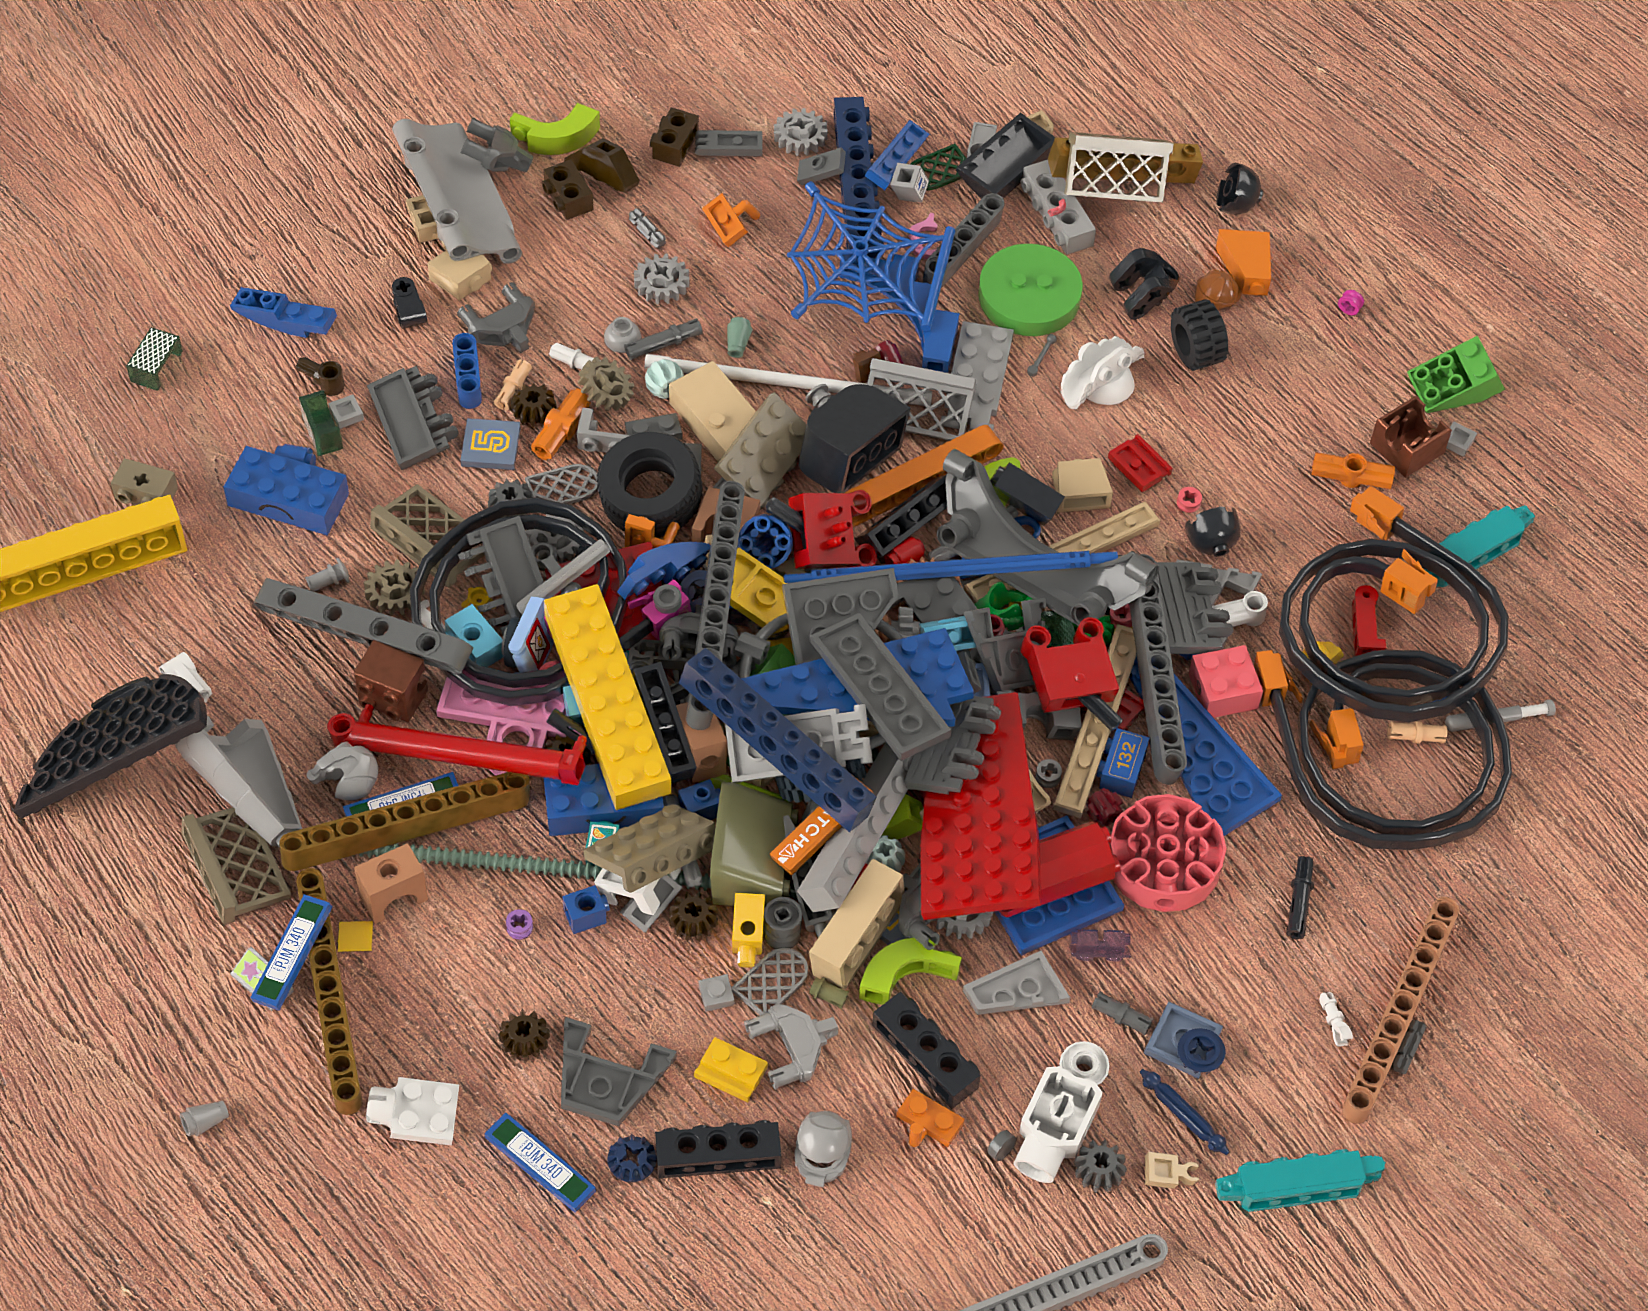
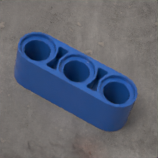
M460 333L454 337L452 343L458 401L462 407L473 409L482 402L477 344L472 334Z

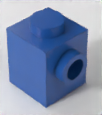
M710 779L678 790V801L681 808L696 813L708 820L717 818L720 789H715Z

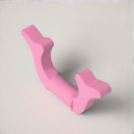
M930 213L926 220L911 226L910 230L919 233L923 231L936 232L938 225L934 222V213ZM911 234L908 236L911 240L920 239V237ZM922 244L913 250L917 257L924 248ZM927 250L922 259H928L935 250Z

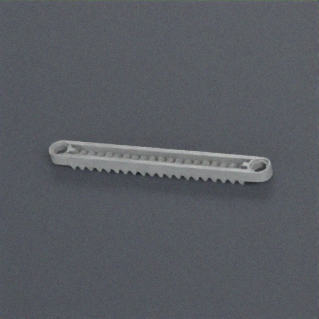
M1146 1234L960 1311H1059L1066 1305L1071 1306L1076 1301L1081 1302L1088 1296L1093 1297L1098 1292L1103 1293L1110 1287L1115 1288L1122 1282L1127 1283L1132 1278L1137 1279L1142 1274L1160 1267L1167 1256V1243L1159 1235ZM1149 1244L1155 1245L1160 1250V1255L1156 1258H1149L1144 1254L1143 1248Z

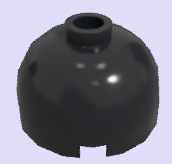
M1232 163L1225 171L1229 173L1227 179H1221L1216 204L1217 206L1222 205V208L1219 209L1220 211L1238 215L1247 213L1255 204H1258L1262 199L1263 190L1261 189L1259 176L1251 168L1243 164Z
M1226 507L1212 508L1197 514V520L1192 524L1190 519L1185 524V530L1192 546L1198 552L1214 555L1215 557L1224 556L1229 553V549L1237 543L1241 533L1240 520L1235 508H1232V512H1227Z

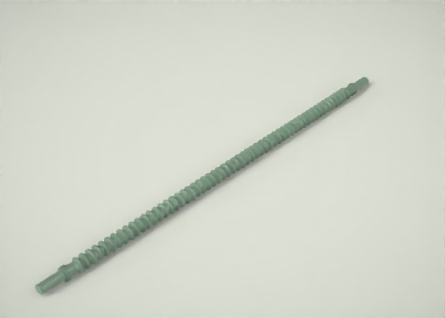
M395 843L394 846L388 845L360 853L359 856L363 857L364 854H367L369 858L372 855L378 857L400 846L398 843ZM414 844L411 845V849L419 863L422 860H426L427 864L434 861L436 865L439 862H443V865H447L450 862L452 866L459 863L460 867H463L464 864H468L469 868L476 865L478 869L481 866H485L486 870L492 866L494 870H497L498 867H501L502 871L509 868L511 872H514V869H518L519 873L527 870L528 874L531 871H535L537 875L542 871L544 875H547L548 872H551L553 876H556V873H560L561 877L569 874L570 878L573 875H577L578 879L581 876H585L587 880L591 876L595 880L602 870L597 865H591V862H587V865H584L582 861L575 864L574 860L566 863L565 859L562 862H558L556 858L553 861H549L548 857L545 860H541L540 857L534 860L532 856L525 859L523 855L520 858H516L515 854L507 857L506 853L503 856H499V853L496 852L492 856L490 852L483 855L482 851L474 854L473 850L466 853L464 849L461 852H457L456 848L453 851H449L446 847L442 851L440 847L433 850L431 846L424 849L423 845H420L419 848H415ZM680 871L674 881L681 887L686 886L689 890L690 887L686 883L683 871ZM708 873L701 877V885L694 886L695 890H698L699 887H702L704 891H707V888H711V879ZM790 884L789 897L798 900L794 884Z

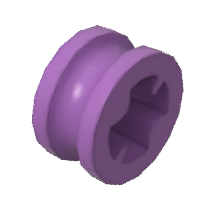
M518 909L508 914L506 927L508 934L512 938L525 939L532 933L533 922L530 913ZM524 921L525 927H514V922L522 923Z

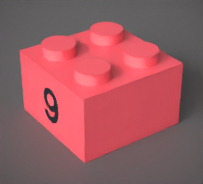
M1246 645L1192 655L1188 674L1198 701L1213 718L1259 708L1263 689Z

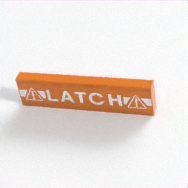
M818 806L770 853L771 859L789 874L793 875L842 826Z

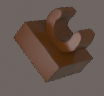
M875 348L868 352L861 350L853 354L855 357L853 358L855 376L859 383L868 382L872 358L881 360L880 352Z

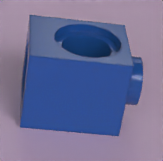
M596 885L562 896L563 910L573 934L607 923L606 912L610 911L605 894H599ZM584 907H592V908H593V909L590 910V911H584V910H582V908H584Z

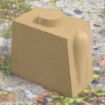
M446 250L427 263L429 280L459 301L473 291L479 290L482 285L491 280L492 265L483 254L461 261H453Z
M1100 458L1058 462L1057 469H1054L1052 472L1055 491L1065 496L1057 509V513L1110 508L1113 491L1107 478L1106 469Z

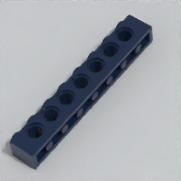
M864 97L834 98L833 118L836 148H842L846 152L844 173L839 174L842 204L865 209H879V200L875 201L874 197L878 196V185L865 177L866 172L873 165L870 159L874 158L873 144L868 142V140L872 139L871 125L866 124V122L870 121L869 107H865ZM843 209L844 215L857 218L874 219L876 213H862ZM844 219V224L868 227L871 225V223ZM876 226L875 231L882 235V230ZM847 229L850 234L856 236H865L867 231ZM873 234L871 235V239L884 245L883 241H880ZM846 239V249H853L852 245ZM868 242V247L875 246ZM880 251L868 253L867 255L869 258L876 259Z
M704 648L686 662L679 684L849 833L868 818L877 796L709 650Z

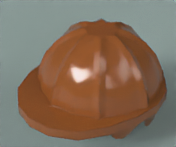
M1209 271L1205 276L1200 277L1196 283L1195 302L1208 299L1215 305L1218 311L1235 305L1242 296V291L1233 279V276L1225 271Z

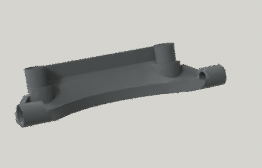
M957 449L949 452L944 460L943 470L948 472L946 476L947 513L952 516L949 522L937 530V539L943 547L948 548L965 559L1060 553L1035 539L1018 524L999 499L986 469L981 463ZM1131 551L1116 559L1100 564H1090V567L992 575L1032 599L1046 597V607L1079 626L1080 622L1087 617L1096 619L1103 617L1107 607L1115 611L1148 593L1160 568L1154 562Z

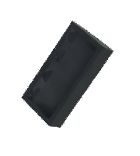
M1020 112L957 166L956 171L981 199L990 193L998 194L1004 198L1021 183L1024 167L1048 160L1055 137Z

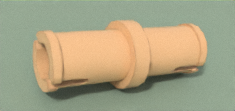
M521 359L517 360L511 374L505 377L502 382L503 388L494 400V404L499 409L509 410L515 390H522L523 383L532 370L531 364L523 360L522 363Z
M1390 721L1388 724L1387 736L1389 740H1412L1416 744H1420L1421 741L1446 742V738H1443L1447 737L1446 725H1425L1421 721H1415L1413 724Z

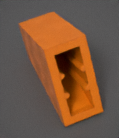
M1219 229L1216 251L1240 287L1242 294L1268 296L1271 282L1270 232Z

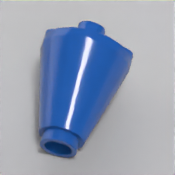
M762 514L752 517L743 525L739 532L737 547L771 569L778 567L787 560L792 551L793 538L790 527L773 515Z

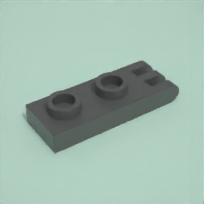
M698 130L695 132V154L698 156H762V131Z

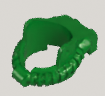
M997 582L974 605L977 609L990 608V614L999 616L1003 621L1004 627L1008 631H1013L1024 626L1021 607L1019 604H1013L1007 609L1000 610V608L1011 602L1031 600L1032 598L1019 590H1008L1003 582Z

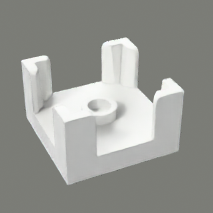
M602 868L594 881L600 894H605L608 904L617 905L618 901L615 894L634 898L639 909L646 914L654 915L660 906V902L653 891L659 879L632 893L624 890L622 877ZM681 868L669 873L673 880L677 878Z

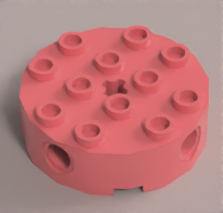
M1170 794L1146 796L1136 801L1133 806L1127 808L1124 813L1122 812L1114 822L1111 834L1112 842L1109 846L1112 855L1115 854L1117 856L1121 870L1115 872V878L1112 880L1123 895L1147 909L1161 912L1181 911L1204 901L1218 884L1226 853L1223 831L1215 818L1212 819L1209 814L1201 810L1202 806L1191 799Z

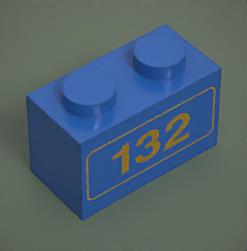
M1118 728L1116 729L1114 739L1108 737L1104 754H1107L1108 757L1106 761H1100L1096 777L1101 778L1099 789L1105 788L1112 793L1116 792L1122 796L1133 797L1150 737Z

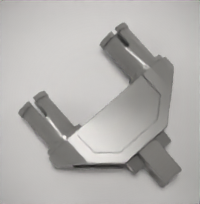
M783 1004L774 1005L768 1009V1013L744 1021L746 1032H750L748 1034L750 1039L775 1030L779 1032L788 1050L792 1063L768 1071L769 1080L771 1083H774L772 1086L775 1090L797 1080L804 1083L810 1081L816 1069L821 1047L827 1044L828 1039L838 1035L839 1029L834 1017L818 1022L817 1019L811 1020L809 1015Z

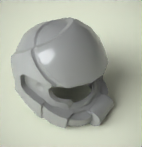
M343 742L316 762L317 764L314 768L307 772V778L312 784H318L326 779H333L335 781L341 779L336 787L335 798L355 801L366 797L371 792L378 777V764L374 755L365 747H353L348 742Z
M811 1111L804 1118L797 1134L795 1166H797L800 1174L806 1178V1184L824 1187V1183L831 1182L843 1174L852 1143V1130L849 1120L843 1119L831 1111ZM807 1158L816 1163L835 1162L829 1167L819 1168L811 1165Z

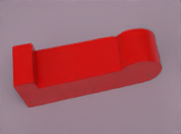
M1362 585L1356 589L1351 606L1354 657L1367 652L1386 649V639H1377L1375 608L1379 594L1375 588L1368 585Z

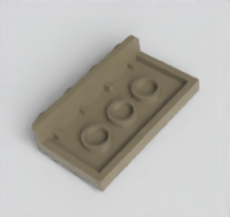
M774 392L766 398L714 469L726 481L740 483L745 490L744 496L759 499L761 510L769 502L770 498L768 496L770 493L777 490L783 484L784 479L782 477L784 474L790 472L797 465L798 461L796 458L801 453L807 424Z
M667 805L661 811L651 816H645L639 822L629 827L621 828L617 833L607 838L599 839L593 845L583 849L585 860L622 877L624 890L632 893L712 852L715 822L683 809L678 805Z

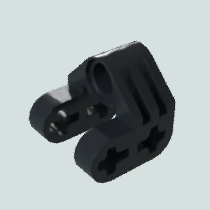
M1145 248L1131 251L1109 275V280L1116 291L1130 288L1140 277L1145 279L1123 305L1128 317L1134 320L1145 316L1154 306H1159L1163 299H1166L1170 292L1172 293L1180 280L1178 272L1155 251Z

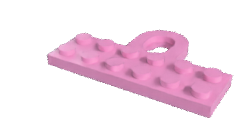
M464 669L462 671L463 674H465L467 677H469L471 680L478 684L506 691L541 688L549 685L545 684L528 687L510 688L502 685L477 680ZM448 677L446 678L436 711L437 717L490 726L486 740L503 742L505 736L509 733L520 731L529 736L530 740L526 746L544 748L548 736L555 737L556 734L561 738L566 736L546 723L555 708L567 715L563 694L548 702L508 706L475 698ZM489 769L494 775L506 773L505 771Z

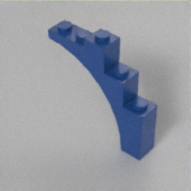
M894 254L893 261L889 265V278L895 285L898 265L904 255ZM842 255V256H843V257L845 258V260L847 261L852 255ZM908 256L902 266L900 282L901 291L911 301L909 280L916 257ZM880 259L878 267L885 273L884 266L887 260ZM853 262L851 264L859 268L858 263ZM864 262L865 269L867 267H870L866 262ZM918 263L913 283L914 297L918 309L924 314L931 284L916 282L919 269ZM845 270L846 272H852L859 276V273L854 270ZM874 270L865 273L866 279L880 277ZM840 275V276H839L840 278H844V279H848V280H852V281H856V282H859V283H860L859 280H857V279H855V278H852V277H850V276H843V275ZM884 281L866 284V286L873 289L889 287ZM880 292L888 298H900L895 292ZM896 303L902 310L912 311L905 303ZM935 310L931 330L927 332L921 330L922 321L918 317L907 315L915 326L921 341L923 353L922 368L948 373L958 332L959 313Z

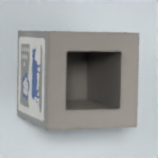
M897 163L890 186L899 200L922 203L929 180L921 166Z

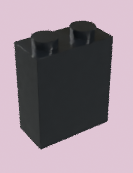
M1010 462L1004 468L1000 466L990 479L999 499L1013 506L1026 516L1035 519L1043 526L1053 518L1065 498L1062 494Z

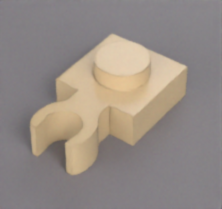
M1148 1152L1145 1155V1185L1175 1189L1179 1185L1178 1180L1185 1185H1194L1199 1178L1190 1177L1187 1170L1195 1171L1199 1165L1195 1162H1188L1184 1165L1178 1164V1155Z

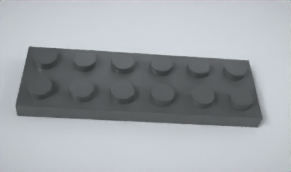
M860 613L811 635V644L858 705L865 704L867 717L901 761L951 737L949 726Z

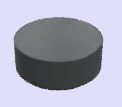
M666 584L655 590L653 600L659 612L671 614L681 607L682 596L676 586Z
M1008 1130L1001 1131L991 1141L988 1147V1154L996 1161L1003 1160L1014 1148L1017 1138Z

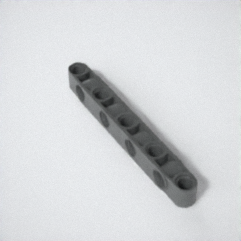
M270 578L265 579L253 602L257 608L269 614L370 646L372 641L376 640L424 659V664L456 674L462 673L473 650V646L462 639Z

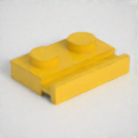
M714 1037L702 1057L700 1065L695 1069L694 1077L748 1103L751 1094L755 1091L768 1068V1062Z

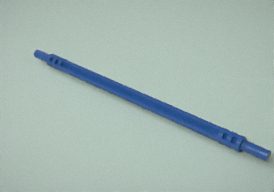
M1075 551L811 570V573L784 575V583L894 568L896 581L1090 567V564H1100L1118 558L1117 551L1100 553Z

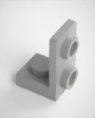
M582 408L577 430L578 449L606 453L617 442L630 436L597 431L598 420H594L593 409Z

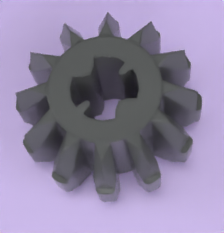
M506 478L504 484L496 482L495 489H490L488 508L501 501L534 498L532 491H529L527 483L520 485L518 478L514 482H510ZM527 514L504 516V517H502V518H505V517H514V516H522V515H527Z
M1106 1139L1102 1141L1101 1146H1098L1094 1140L1089 1143V1148L1082 1146L1079 1150L1080 1156L1075 1157L1074 1165L1077 1167L1075 1171L1076 1178H1084L1082 1181L1083 1188L1090 1184L1093 1185L1095 1193L1099 1191L1100 1187H1103L1107 1193L1111 1191L1112 1185L1118 1187L1122 1182L1121 1177L1125 1176L1127 1170L1126 1166L1123 1165L1126 1160L1125 1154H1117L1119 1150L1117 1145L1111 1148L1107 1147Z

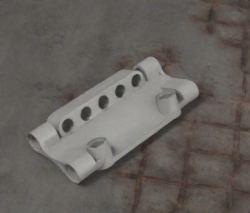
M410 119L397 121L393 125L392 131L404 155L405 165L413 171L436 222L438 238L443 241L450 258L453 261H461L482 254L496 253L503 263L509 264L517 261L522 256V251L514 236V228L510 216L488 170L482 167L480 161L460 153L465 140L468 138L463 126L460 123L424 125Z

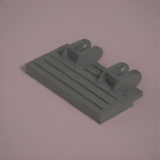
M417 365L408 370L402 368L367 385L401 470L450 448L448 442L459 434L456 426H450L454 421L452 415L444 413L437 416L432 404L433 401L440 398L443 394L441 387L435 386L438 382L436 375L428 373L425 376H421Z
M517 516L466 534L470 546L482 542L483 546L458 554L460 560H467L474 555L484 552L487 563L467 568L464 571L466 577L490 568L492 569V572L481 576L489 598L501 594L502 598L477 608L479 612L484 613L503 604L506 615L486 620L491 626L509 621L513 617L521 618L522 614L516 604L544 583L521 518ZM508 625L500 628L502 635H504Z
M1156 562L1160 568L1158 576L1170 654H1202L1209 652V650H1222L1221 637H1230L1234 630L1233 626L1227 623L1230 620L1229 612L1223 609H1213L1209 595L1213 596L1222 591L1220 582L1215 581L1219 576L1217 569L1201 567V563Z
M974 696L973 699L950 704L956 719L955 726L949 727L951 729V737L914 755L904 781L907 789L949 794L950 791H961L963 779L974 780L977 778L979 770L975 766L981 765L984 760L983 754L976 751L981 738L980 734H993L996 725L990 719H999L1001 715L1000 709L995 705L993 706V698Z

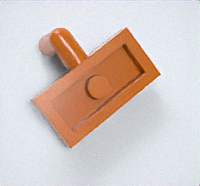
M722 193L702 208L727 247H730L748 233L738 216L746 212L753 220L760 218V212L748 200H742L732 207Z
M629 514L625 522V547L650 541L653 549L671 544L680 526L676 522H671L663 539L654 537V521L642 516L638 517Z
M914 1088L898 1109L896 1116L911 1125L909 1144L912 1147H918L926 1135L949 1147L965 1122L963 1117Z

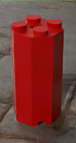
M1088 822L1039 840L1041 905L1115 878V872L1120 871L1121 867L1115 854L1112 855L1109 846L1112 839L1107 827L1100 828L1098 823ZM1038 906L1001 910L999 912L1001 916L1010 917Z

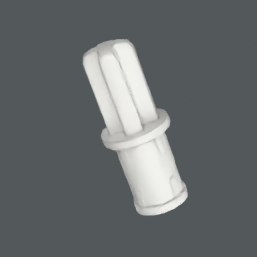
M558 343L551 346L549 353L550 357L569 364L571 369L576 367L582 370L588 360L592 361L594 359L583 354L580 349L573 350Z

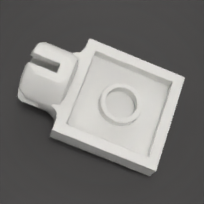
M398 1077L396 1087H371L367 1103L366 1120L369 1123L388 1126L391 1131L390 1138L452 1145L459 1084Z

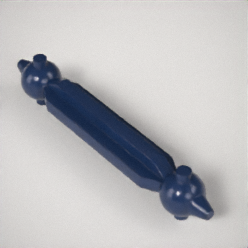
M1140 1070L1143 1086L1154 1090L1157 1098L1201 1140L1208 1141L1210 1150L1221 1152L1225 1155L1230 1153L1226 1146V1138L1220 1134H1215L1212 1126L1172 1087L1161 1082L1160 1075L1156 1072Z

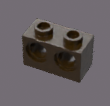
M671 107L668 114L661 118L658 132L653 133L651 136L652 159L680 167L696 139L695 132L699 130V115Z
M571 159L543 169V190L546 195L552 197L556 211L561 212L566 220L594 210L593 193Z

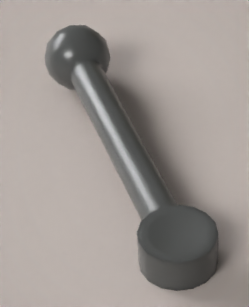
M1054 334L1047 336V343L1035 363L1028 367L1027 373L1029 376L1034 377L1037 375L1039 364L1051 344L1057 341Z

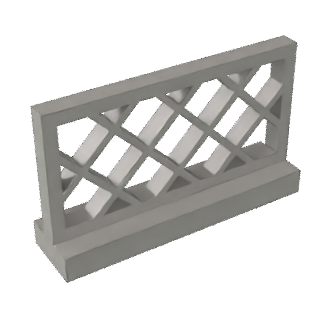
M872 358L867 385L873 386L875 378L886 380L891 388L885 393L891 394L894 392L898 400L905 405L920 398L927 408L916 416H913L911 412L909 413L911 419L907 421L905 432L947 441L965 434L973 395H975L977 386L975 378ZM905 384L911 385L916 394L903 401L896 390ZM930 390H936L942 399L929 407L922 395ZM943 392L950 393V394L947 395V396H945V395L943 394ZM956 395L967 397L965 406L956 412L948 401ZM946 403L952 414L939 422L932 410ZM930 413L936 425L928 430L921 428L916 420ZM961 413H963L962 420L958 417ZM956 418L960 425L958 436L947 434L942 425ZM914 423L916 427L908 426V425ZM940 428L942 432H937L935 430Z

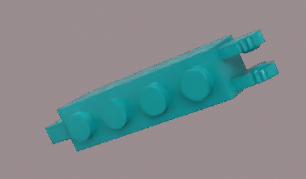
M1507 505L1500 510H1492L1484 519L1478 522H1471L1464 530L1457 534L1455 532L1449 534L1439 544L1471 564L1475 569H1478L1519 546L1524 529L1533 523L1535 515L1526 505L1513 510ZM1424 569L1426 572H1428L1429 574L1438 579L1437 587L1444 588L1447 585H1449L1445 580H1443L1436 574Z
M1347 1149L1336 1150L1331 1154L1320 1156L1317 1153H1310L1302 1158L1290 1160L1287 1157H1280L1272 1162L1261 1164L1258 1161H1250L1239 1166L1236 1174L1216 1179L1215 1188L1219 1201H1240L1241 1207L1248 1212L1357 1198L1364 1184L1381 1179L1386 1162L1382 1159V1156L1370 1155L1360 1157L1359 1150L1349 1152Z

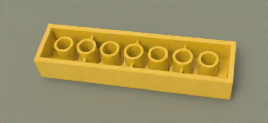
M171 495L157 497L142 504L129 506L117 512L104 514L92 520L75 523L70 527L47 532L42 536L1 548L0 612L187 552L181 521Z
M596 584L545 599V618L615 810L671 794L669 771L599 585Z

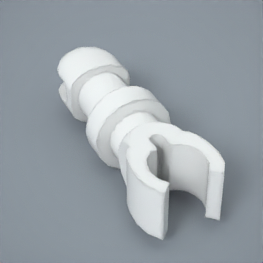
M1323 992L1319 1000L1322 1009L1326 1010L1328 1025H1332L1334 1042L1338 1047L1347 1046L1349 1042L1346 1039H1353L1352 1031L1343 1022L1345 1017L1342 1011H1338L1334 994Z

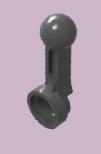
M541 542L531 548L534 557L540 550H548L550 552L549 557L544 560H539L535 557L540 571L547 569L551 576H553L562 569L557 563L558 556L553 545ZM571 582L561 590V595L582 589V587L576 582Z

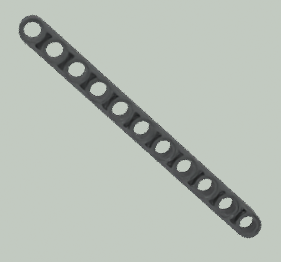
M736 481L724 482L720 487L695 649L696 655L706 648L721 662L745 494L744 487ZM689 692L686 722L695 730H705L710 726L714 713Z

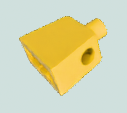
M735 893L732 953L738 954L737 965L740 967H754L756 955L762 954L765 894Z

